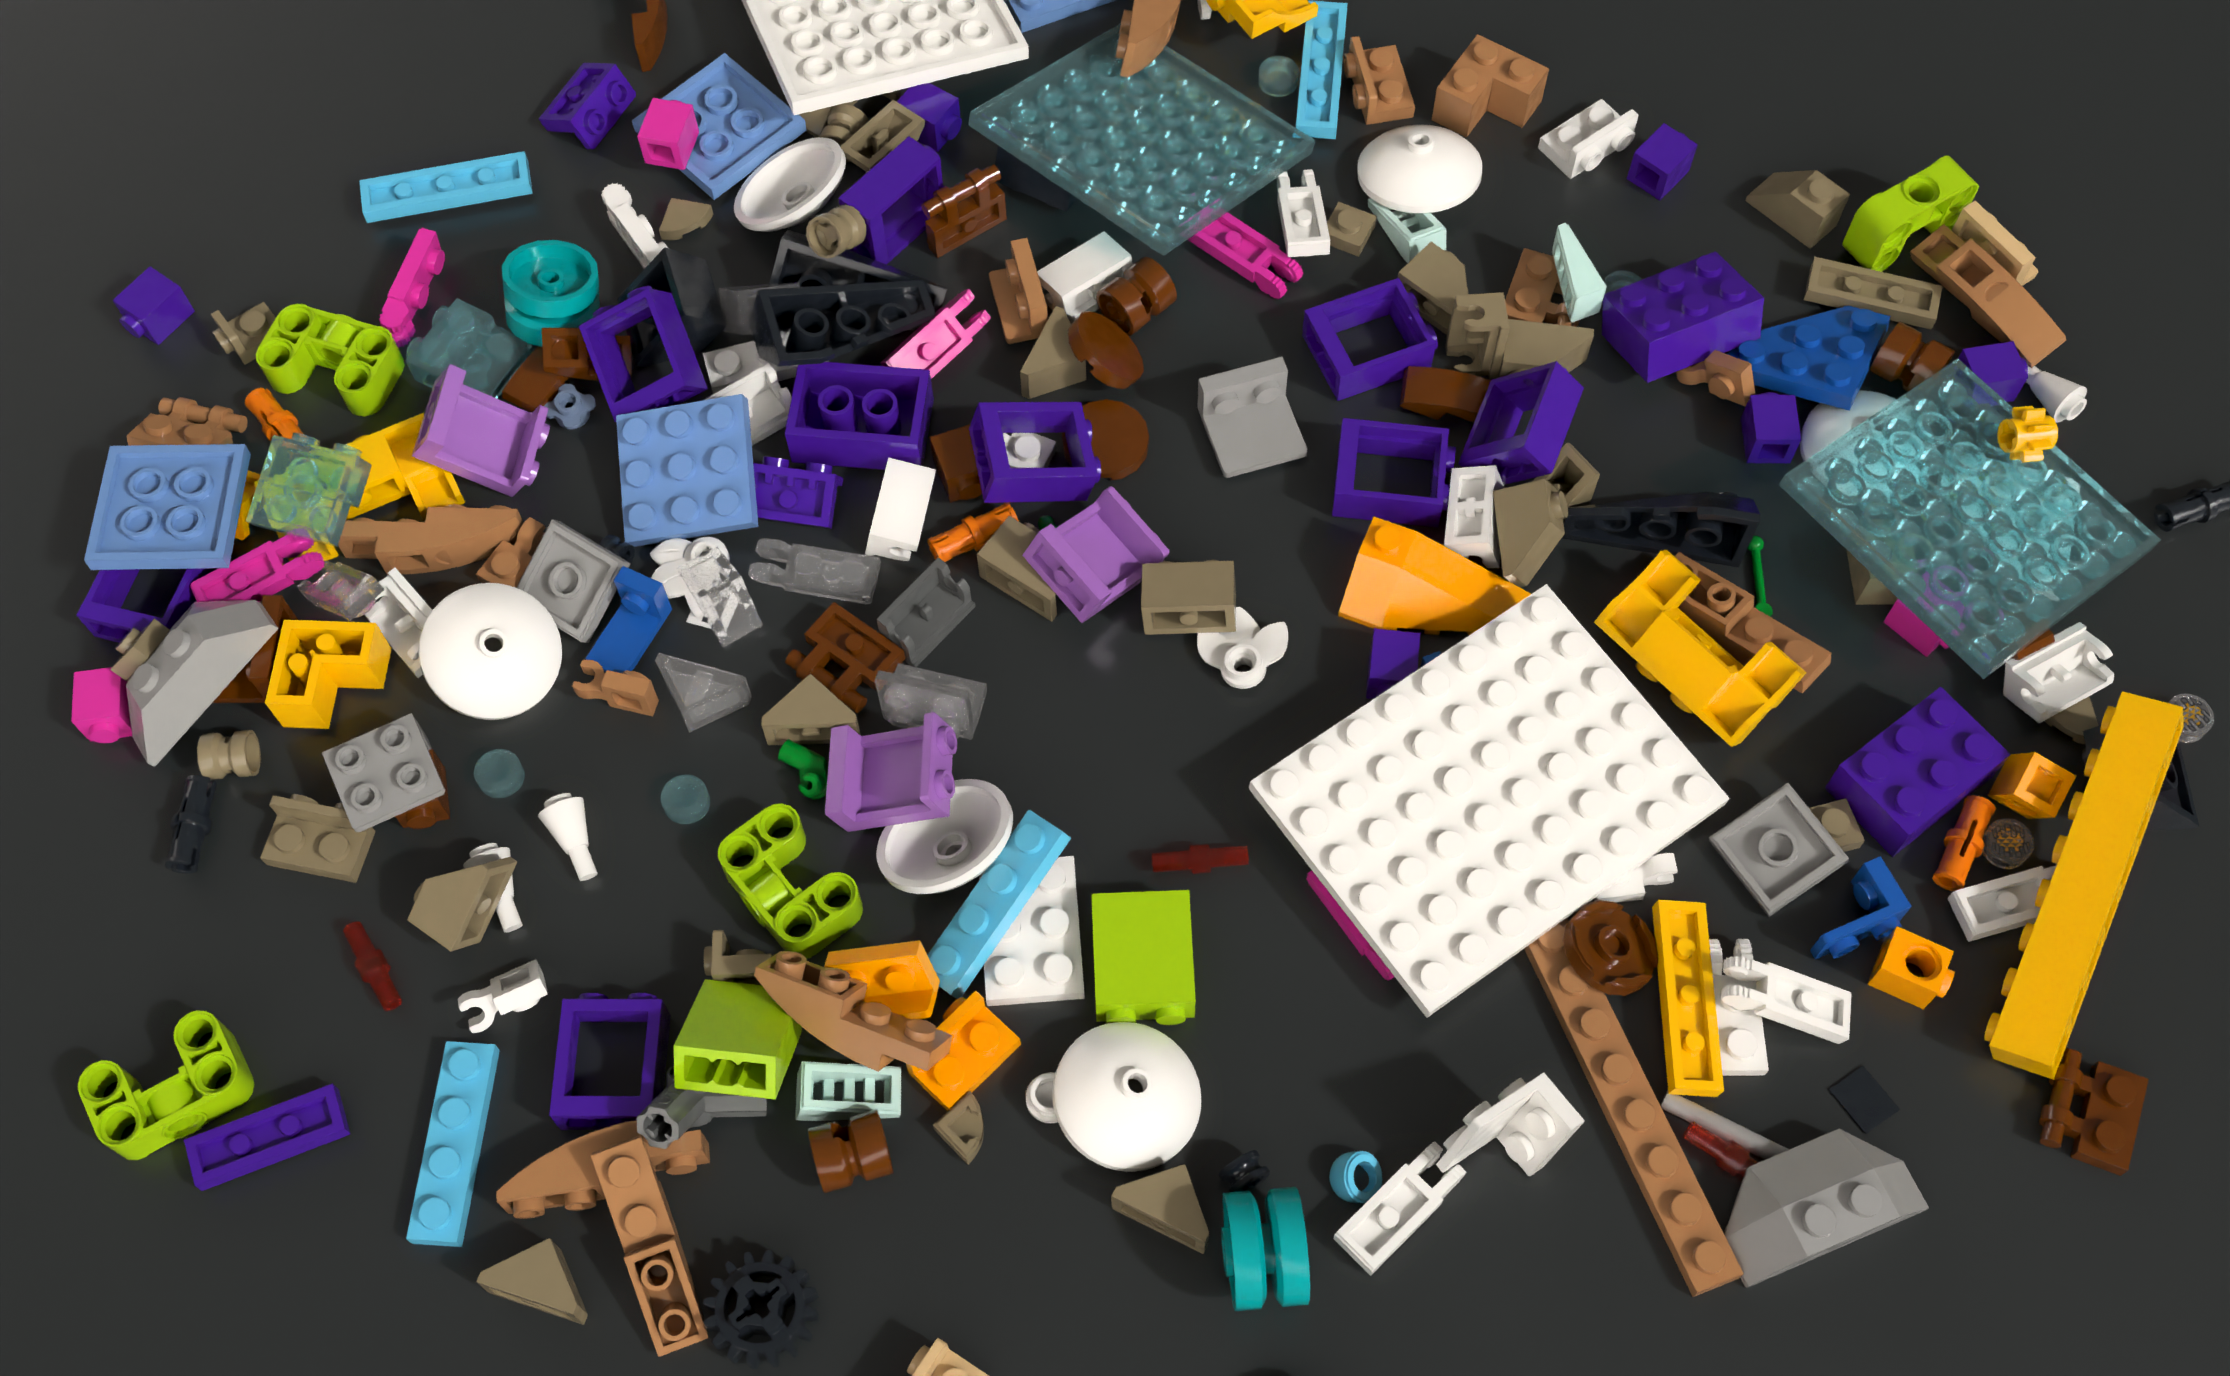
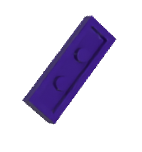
M332 1083L184 1139L194 1185L199 1190L204 1191L351 1135L339 1089Z

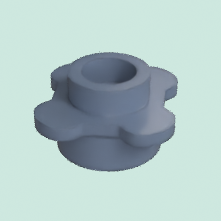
M564 384L559 387L556 397L551 402L545 404V407L549 408L547 418H555L557 423L565 429L580 428L588 421L590 411L596 407L595 398L590 394L583 395L576 391L573 384ZM573 404V406L566 408L567 405Z

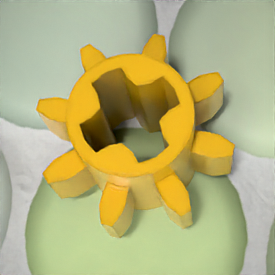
M2033 406L2013 407V418L2004 419L1998 427L1997 439L2000 448L2005 453H2010V460L2021 459L2022 463L2043 461V450L2052 449L2058 439V427L2055 420L2051 416L2046 415L2045 408L2034 409Z

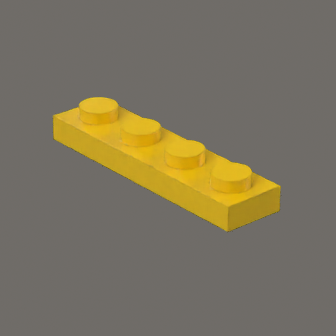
M1658 900L1652 906L1658 952L1657 969L1668 1094L1718 1097L1724 1092L1706 903Z

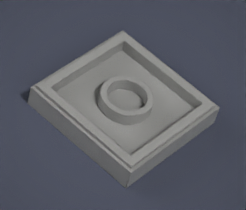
M552 519L516 588L525 591L538 600L550 613L557 628L580 642L589 643L617 590L614 583L615 577L623 566L629 568L631 563L564 523Z
M1786 783L1709 837V842L1768 917L1849 862V857L1789 783Z

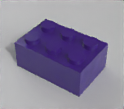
M1715 251L1604 294L1602 336L1646 383H1649L1704 361L1714 350L1725 353L1739 347L1745 341L1760 339L1764 297Z
M835 362L798 365L785 430L791 461L794 463L811 462L831 466L885 470L888 458L923 466L934 401L930 370Z
M1939 687L1841 763L1825 789L1837 801L1846 798L1856 821L1894 857L1963 802L1967 796L1973 794L1992 779L2011 754L1942 687Z

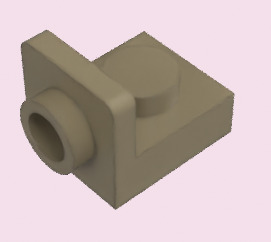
M265 302L258 304L229 322L226 321L219 310L211 313V316L219 328L212 333L226 354L235 351L244 365L256 359L257 349L276 317Z
M713 930L712 946H706L704 949L705 975L712 976L713 980L761 985L754 976L755 968L772 957V954H765L763 951L756 949H744L736 952L735 955H730V945L724 930Z

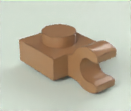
M1714 350L1704 361L1676 372L1677 380L1682 384L1696 385L1703 382L1708 383L1709 393L1743 406L1747 405L1750 395H1755L1751 363Z
M529 517L522 524L514 546L502 540L476 573L480 582L499 583L517 587L544 535L545 525Z
M582 660L580 666L584 674L595 677L589 683L573 682L572 687L577 696L583 699L596 698L607 700L609 707L649 716L654 715L659 699L651 680L646 676L630 670L623 671V673L609 670L604 672L598 662Z

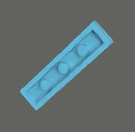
M1308 0L1310 4L1313 2L1317 3L1318 12L1316 17L1305 24L1295 136L1336 139L1348 3Z
M525 151L359 180L362 213L367 223L533 194L529 162Z
M1031 810L1026 812L1010 835L1000 855L987 868L928 953L930 962L940 980L939 987L957 999L965 993L1071 839L1063 831Z
M446 1041L406 1237L411 1244L462 1247L500 1052L495 1044Z

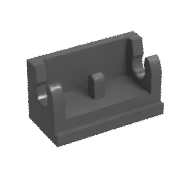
M937 558L876 619L880 634L902 648L906 657L904 661L913 668H916L975 608V602L971 600L970 587L966 580L962 578L956 583L950 576L948 564Z

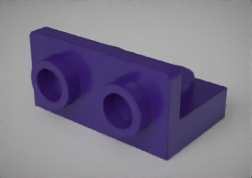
M583 63L540 116L539 121L547 131L575 133L586 149H595L636 97V92L616 64Z
M763 456L762 464L753 463L757 515L759 519L832 529L837 487H842L843 477L832 474L833 466L806 462L805 470L789 468V460Z

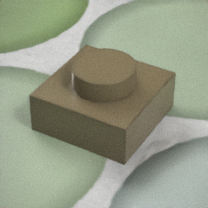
M1338 202L1327 222L1330 246L1359 257L1376 226L1377 216Z
M155 618L141 632L133 627L115 648L122 655L110 670L127 681L136 669L149 659L170 629Z
M1846 798L1809 808L1844 852L1858 849L1862 846L1865 839Z

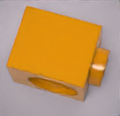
M2036 752L2011 754L2005 761L1988 796L2027 819L2055 818L2076 775Z
M1896 926L1882 944L1867 985L1924 1010L1936 996L1943 998L1949 990L1955 971L1948 969L1954 951ZM1906 963L1918 966L1923 972L1924 977L1913 975L1908 970Z

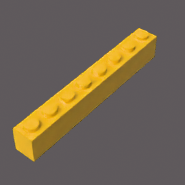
M2122 691L2117 706L2107 707L2100 727V733L2105 734L2100 750L2092 748L2085 765L2084 776L2090 777L2084 793L2075 792L2069 807L2068 819L2073 820L2068 836L2059 835L2054 846L2051 859L2052 863L2057 864L2051 880L2045 878L2042 880L2036 895L2035 906L2040 908L2035 924L2027 922L2022 931L2018 950L2024 953L2018 969L2010 967L2005 976L2001 995L2007 997L2001 1014L1992 1013L1986 1027L1984 1040L1990 1042L1989 1047L1994 1060L2054 1080L2184 727L2182 706Z

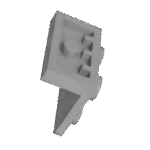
M1283 357L1198 379L1197 408L1223 476L1226 478L1300 459L1307 455V446L1286 397L1288 369Z
M412 713L322 752L349 822L355 832H362L445 794L446 790L429 752L432 747Z

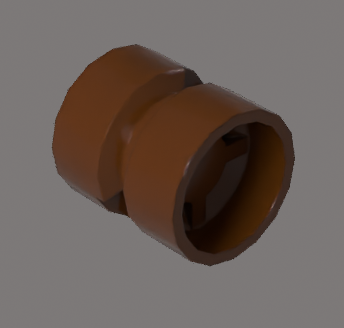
M1150 257L1140 258L1123 272V278H1114L1096 293V301L1103 316L1116 323L1128 336H1132L1151 320V316L1159 315L1177 300V291L1171 277L1158 262Z
M1900 321L1884 342L1869 371L1889 382L1897 379L1901 380L1903 390L1924 401L1943 374L1955 351L1934 339L1927 343L1923 342L1921 332Z
M878 1109L850 1116L848 1124L843 1127L836 1121L808 1128L812 1154L824 1193L852 1186L855 1176L860 1175L866 1181L894 1174Z

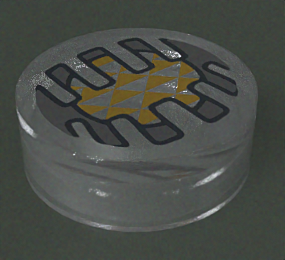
M2179 694L2168 702L2183 707L2184 727L2179 741L2186 743L2196 742L2203 738L2212 728L2214 713L2210 705L2202 698L2193 694Z
M2014 819L1996 820L1987 828L1983 836L1985 847L1982 853L1990 863L1999 868L2014 869L2021 866L2034 850L2032 833L2024 824Z

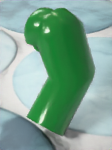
M790 739L786 740L779 751L778 760L799 770L800 784H798V788L803 796L811 799H820L827 791L828 765L826 759L822 755Z

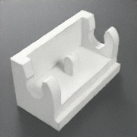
M1103 231L1038 270L1037 273L1041 286L1049 292L1044 295L1047 305L1052 310H1054L1055 306L1064 308L1072 324L1081 313L1094 312L1099 309L1096 293L1114 278H1123V272L1133 263L1131 254Z
M767 363L705 399L709 400L743 394L748 399L751 441L753 446L787 425L792 397L787 387H780L776 371L770 363Z
M888 458L865 555H878L894 560L909 561L911 551L917 552L936 469Z
M1496 465L1452 468L1444 540L1445 547L1467 559L1470 555L1481 557L1482 563L1487 568H1500L1501 558L1493 491L1505 487Z
M394 568L388 572L389 575L362 595L361 601L365 606L372 604L363 614L370 623L377 624L391 648L415 676L419 678L423 675L419 660L420 637L423 626L432 609L401 573ZM382 597L378 602L374 603L376 599Z
M2081 622L2054 635V643L2020 660L2010 659L2005 664L2003 696L2039 724L2113 683L2114 673L2105 664L2100 663L2095 656L2096 654L2100 659L2106 660L2113 656L2111 650L2102 641L2086 630V626Z

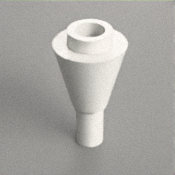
M2028 366V379L2026 383L2030 385V389L2055 422L2058 423L2065 419L2070 421L2083 411L2087 404L2085 399L2086 387L2049 372L2041 371L2035 366L2032 368Z
M562 793L549 798L544 802L545 808L538 814L539 819L564 852L569 854L579 880L585 881L595 877L598 873L587 848L589 842L583 798L572 797L571 793Z
M497 843L479 846L469 853L471 858L463 864V867L466 869L511 857L510 849L508 847H498ZM512 875L496 907V912L504 932H511L523 926L513 901L514 887Z

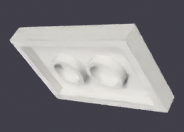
M1074 856L1057 858L985 962L987 1006L1085 999ZM985 871L979 875V880L981 879Z

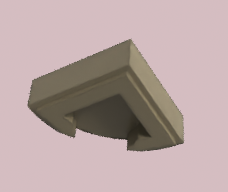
M671 198L659 229L661 240L682 239L683 234L689 233L698 227L700 229L705 227L713 216L711 205Z
M2089 696L2045 720L2050 727L2054 725L2063 733L2073 737L2072 741L2085 744L2083 731L2099 726Z
M971 1091L933 1124L934 1130L967 1165L977 1155L984 1137L983 1115L980 1105Z

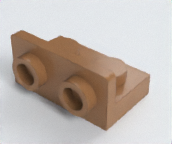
M1350 37L1349 53L1343 55V68L1346 78H1352L1353 80L1352 96L1356 109H1362L1366 125L1413 118L1415 105L1396 45L1363 50L1360 37Z
M1028 238L1011 241L1012 259L1005 260L1006 268L989 273L990 285L1008 344L1037 339L1048 321L1047 304Z

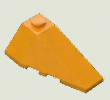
M1373 516L1358 552L1338 616L1373 629L1397 631V628L1424 630V634L1439 635L1440 631L1467 632L1468 635H1471L1531 595V593L1415 530Z

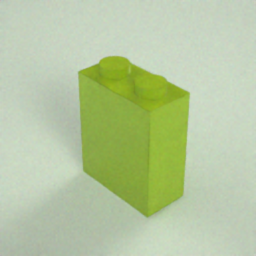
M1189 890L1092 894L1096 1022L1106 1021L1107 1024L1114 1022L1136 1023V1020L1156 1019V1022L1162 1025H1176L1185 1022L1186 1018H1195L1196 999Z
M705 979L674 1044L675 1089L776 1099L802 1033V1026L792 1019L771 998L762 985Z

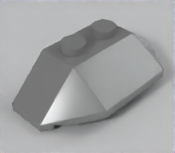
M256 600L194 602L172 626L149 659L139 666L129 678L126 689L132 737L148 764L155 767L279 629L260 602Z
M1837 1129L1748 1167L1737 1194L1728 1225L1724 1230V1235L1744 1273L1740 1278L1745 1288H1748L1926 1211L1929 1207L1904 1161L1841 1129Z

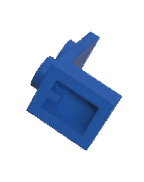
M625 566L621 568L614 579L622 604L586 657V660L598 662L604 672L606 670L623 673L626 670L633 671L672 611L663 583Z
M1881 856L1864 863L1851 880L1853 893L1858 904L1864 910H1868L1870 914L1821 935L1810 949L1815 959L1829 953L1834 959L1842 957L1855 950L1860 945L1859 940L1871 935L1874 936L1875 940H1880L1888 937L1896 926L1902 927L1900 920L1912 906Z

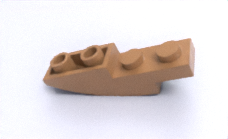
M1134 0L1132 11L1124 9L1115 58L1122 59L1120 76L1127 78L1150 64L1162 52L1174 31L1181 0Z
M1943 224L1910 251L1912 261L1970 309L1972 319L2001 343L2014 341L2020 357L2025 359L2029 367H2034L2066 341L2065 334L2038 302L2005 268L1972 239L1965 242Z
M450 504L445 507H428L425 522L413 519H400L397 522L374 521L369 518H355L353 521L335 520L332 536L345 558L378 559L387 575L394 568L401 574H418L451 569L490 557L502 540L514 546L518 532L524 522L518 509H511L502 505H494L489 508H467L458 504Z
M1678 552L1675 555L1681 563L1701 579L1678 608L1743 666L1756 655L1765 643L1772 642L1807 672L1793 688L1803 693L1830 665L1831 652L1754 608V595L1682 553Z
M780 951L755 968L754 976L771 998L806 1031L835 1051L877 1072L894 1059L928 1071L949 1054L953 1035L936 1029L935 1025L929 1021L909 1019L893 1013L884 1004L864 1002L867 983L851 978L850 974L845 970L819 966L807 961L806 957L802 954L792 951Z
M637 1120L591 1132L545 1154L517 1173L496 1191L497 1203L508 1214H513L515 1218L520 1219L542 1216L545 1214V1209L565 1206V1209L572 1211L595 1207L596 1201L606 1198L591 1154L641 1135L637 1132ZM701 1130L685 1132L678 1140H674L667 1149L649 1146L648 1141L643 1136L655 1171L666 1170L668 1174L681 1175L697 1170V1165L710 1163L709 1143Z
M639 1135L593 1152L591 1158L625 1253L624 1260L658 1357L709 1338L682 1244L643 1136Z

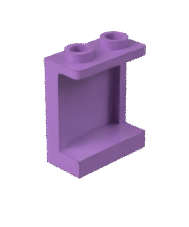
M449 364L434 382L412 457L513 497L524 485L530 486L538 473L540 463L534 459L537 449L542 448L549 434L550 425L545 423L549 408L539 405L533 412H527L463 384L466 371Z
M1110 486L1101 493L1092 505L1057 528L1050 524L1040 530L1022 556L1078 620L1083 623L1141 583L1142 564L1162 562L1169 554V549L1131 508L1130 504L1114 487Z
M935 712L924 714V726L866 736L859 735L849 725L831 728L825 815L847 832L949 817L950 798L955 793L952 757L957 750V738L954 729Z

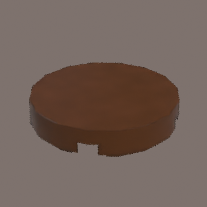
M1088 311L1081 313L1068 328L1069 344L1075 357L1081 363L1086 359L1093 366L1089 372L1097 380L1109 387L1125 389L1141 377L1144 371L1143 359L1136 345L1116 323L1101 314Z
M1108 399L1092 401L1083 405L1085 419H1089L1092 425L1091 446L1093 455L1097 456L1100 460L1101 478L1111 477V481L1118 480L1137 471L1146 459L1149 444L1147 424L1139 412L1123 402ZM1063 432L1062 443L1065 459L1072 467L1065 432Z
M1597 900L1583 905L1567 922L1563 936L1566 957L1575 972L1591 987L1608 995L1626 996L1640 990L1652 978L1653 970L1658 965L1656 941L1646 923L1636 914L1631 917L1628 913L1622 911L1624 906L1616 902Z

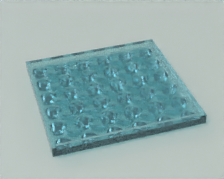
M1120 24L970 111L968 122L970 127L1163 256L1279 177L1280 174L1312 154L1316 141L1168 46H1165L1162 52L1139 72L1128 78L1120 76L1122 59L1115 58L1120 35Z
M1956 359L1786 473L1779 486L1978 675L1985 679L2152 551L2161 539L2057 446H2054L2052 449L2043 450V461L2022 463L2021 459L2010 460V453H2005L1999 446L1997 431L2004 419L2013 418V407L1965 364Z

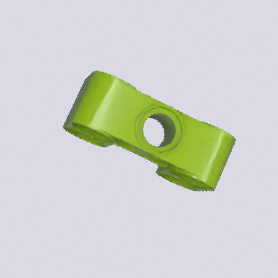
M1950 156L1941 157L1926 169L1908 177L1884 192L1875 194L1864 202L1855 213L1842 246L1863 268L1883 272L1898 258L1907 238L1913 232L1924 227L1932 234L1943 224L1952 230L1962 209L1972 203L1979 185Z
M298 303L289 305L281 310L256 352V361L275 391L283 394L294 393L302 389L317 365L335 370L334 383L351 413L363 417L377 413L384 406L405 366L400 350L388 329L357 321L346 315L333 314Z
M782 803L773 804L726 836L718 848V859L728 882L739 894L754 918L763 927H766L784 951L797 952L808 959L819 953L860 920L863 913L862 901L854 879L848 874L841 872L829 873L823 876L804 891L800 887L796 890L793 888L780 869L803 852L806 845V836L800 817L795 809ZM781 827L792 828V831L783 838L771 837L773 832ZM743 855L753 856L752 861L743 867L732 866L738 857ZM837 895L850 897L849 901L842 907L833 908L828 906V902ZM798 924L811 926L810 930L801 937L788 935L789 931Z
M196 1010L186 1014L179 1020L175 1026L173 1036L184 1065L178 1068V1074L145 1091L136 1078L112 1061L101 1060L92 1063L83 1071L79 1078L78 1091L96 1136L101 1143L128 1160H139L177 1139L193 1134L208 1122L242 1106L249 1100L254 1089L253 1076L235 1036L213 1014L207 1011ZM213 1032L209 1042L197 1048L201 1037L206 1033ZM232 1072L228 1083L221 1088L215 1089L219 1078L224 1074ZM118 1081L114 1092L103 1098L107 1087ZM136 1123L132 1134L126 1139L121 1140L125 1128L130 1124Z

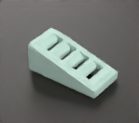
M1371 198L1368 199V207L1377 216L1378 222L1407 263L1430 242L1446 250V228L1431 213H1407L1397 210L1391 212L1390 210L1392 209L1377 203Z
M1566 222L1560 224L1557 227L1552 255L1568 317L1571 322H1575L1599 313L1607 286Z
M801 1062L797 1073L796 1120H849L850 1116L878 1109L880 1119L900 1117L901 1067L885 1066L877 1072L860 1064ZM875 1081H884V1103H875ZM843 1082V1101H834V1083ZM855 1082H863V1102H855ZM814 1083H822V1100H813Z

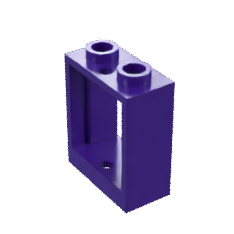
M908 136L838 198L839 205H849L857 209L866 224L864 241L848 250L887 265L926 230L925 221L929 220V218L924 214L921 204L931 199L934 191L943 187L941 159L933 148L928 145L923 146Z
M1399 278L1306 309L1304 312L1302 336L1337 401L1402 379L1404 370L1408 366L1432 367L1434 351L1438 347L1437 336L1431 325H1425L1419 314L1416 297L1412 292L1406 291ZM1390 314L1408 348L1353 366L1336 333Z
M650 286L637 288L627 294L628 299L624 302L596 310L592 314V319L579 325L614 422H616V415L678 405L708 389L672 293L655 290ZM653 316L674 372L636 391L615 335Z
M1557 361L1492 379L1458 464L1462 468L1496 465L1504 485L1552 474L1584 387ZM1533 410L1525 433L1514 436L1523 412Z
M1081 402L978 403L969 426L984 503L1087 501L1095 483H1098L1100 480L1101 464L1099 458L1093 455L1091 446L1092 425L1089 419H1085ZM1065 432L1072 467L1010 468L1003 433Z
M1342 418L1332 516L1372 520L1374 516L1392 523L1438 527L1441 512L1448 510L1450 484H1445L1446 473H1451L1455 462L1456 447L1448 446L1449 429ZM1357 453L1432 460L1429 497L1354 490Z
M218 568L186 569L163 618L121 608L140 569L99 570L76 616L94 637L119 643L133 627L141 632L154 618L168 629H171L194 602H197L190 588L191 583Z
M583 993L578 996V999H562L549 1116L560 1130H601L620 1123L637 1120V1116L664 1090L671 1015L662 999H658L655 995L648 993H633L628 995V999H609L606 995L599 993ZM580 1022H647L640 1096H572Z

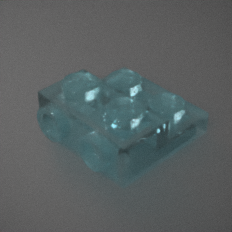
M456 298L450 307L441 306L435 312L432 320L433 328L424 339L416 337L410 342L405 361L414 379L430 388H433L435 380L451 364L466 371L463 381L464 385L498 399L510 378L534 349L532 344L526 343L513 333L497 326L491 314Z
M293 433L291 439L273 435L246 522L257 527L338 547L350 506L359 508L372 465L360 458L362 451L348 445L335 443L333 449L320 447L319 440L304 434Z

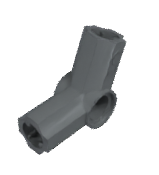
M673 1065L667 1071V1087L637 1116V1132L645 1137L649 1146L667 1149L674 1140H678L689 1128L706 1125L713 1117L766 1116L767 1099L675 1089Z

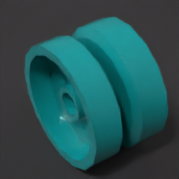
M538 240L521 245L508 254L502 264L506 324L516 337L528 344L542 347V328H579V325L593 318V312L600 309L597 262L588 251L576 244L560 240Z
M1297 1187L1269 1190L1265 1198V1223H1261L1257 1200L1250 1191L1223 1193L1224 1227H1221L1222 1252L1225 1275L1229 1277L1234 1310H1255L1263 1307L1267 1297L1266 1274L1271 1275L1274 1296L1282 1307L1309 1305L1310 1270L1302 1203Z

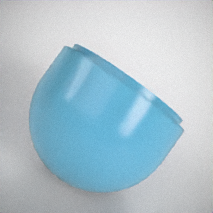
M1366 1151L1344 1153L1334 1161L1330 1169L1329 1178L1333 1191L1339 1198L1350 1203H1366L1382 1186L1380 1164L1372 1154ZM1357 1165L1361 1166L1369 1176V1184L1363 1191L1358 1190L1354 1183L1353 1176Z

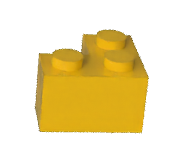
M284 620L265 704L283 727L329 729L337 689H383L392 648L376 623Z

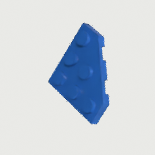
M1844 306L1761 330L1760 339L1745 341L1739 347L1730 350L1728 355L1751 363L1755 386L1850 411L1888 330L1891 316L1868 309Z

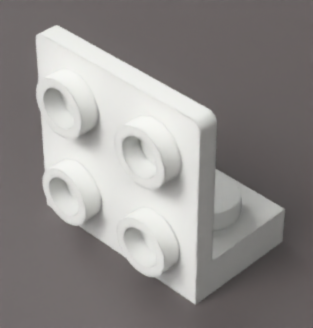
M1544 1072L1527 1084L1522 1078H1519L1499 1094L1498 1099L1500 1102L1491 1107L1487 1101H1484L1464 1117L1463 1122L1466 1125L1446 1139L1443 1145L1446 1147L1447 1152L1436 1165L1444 1173L1494 1138H1497L1505 1147L1509 1157L1518 1163L1530 1177L1547 1164L1585 1120Z

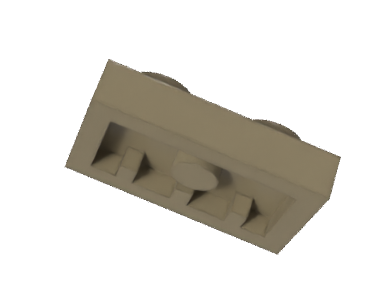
M292 794L290 799L272 796L269 806L277 814L260 859L268 866L356 883L376 832L373 827L362 832H355L342 803H337L335 807L320 805L312 798L299 794Z

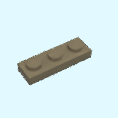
M1814 257L1810 266L1804 300L1836 308L1852 306L1868 309L1891 316L1890 320L1901 321L1905 324L1932 330L1937 320L1942 286Z

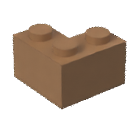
M1477 34L1438 85L1432 121L1468 137L1485 112L1488 111L1523 128L1542 102L1549 68Z

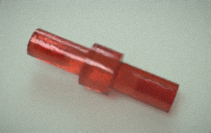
M1209 844L1189 845V850L1152 853L1153 872L1191 869V874L1211 873V868L1249 865L1247 846L1209 849Z
M356 921L348 924L343 929V933L357 958L354 965L363 982L371 984L385 1011L397 1008L402 1004V999L388 974L391 967L382 950L374 948L361 922Z
M1695 1121L1689 1124L1683 1134L1685 1140L1715 1158V1165L1732 1176L1738 1173L1744 1177L1748 1167L1759 1163L1749 1156L1750 1150L1732 1139L1726 1142Z

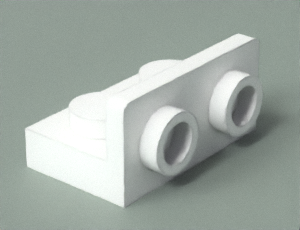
M1600 99L1540 137L1538 149L1564 174L1572 179L1584 170H1593L1604 157L1615 150L1619 152L1629 146L1635 137L1634 130L1639 115L1631 109L1620 116L1603 99Z

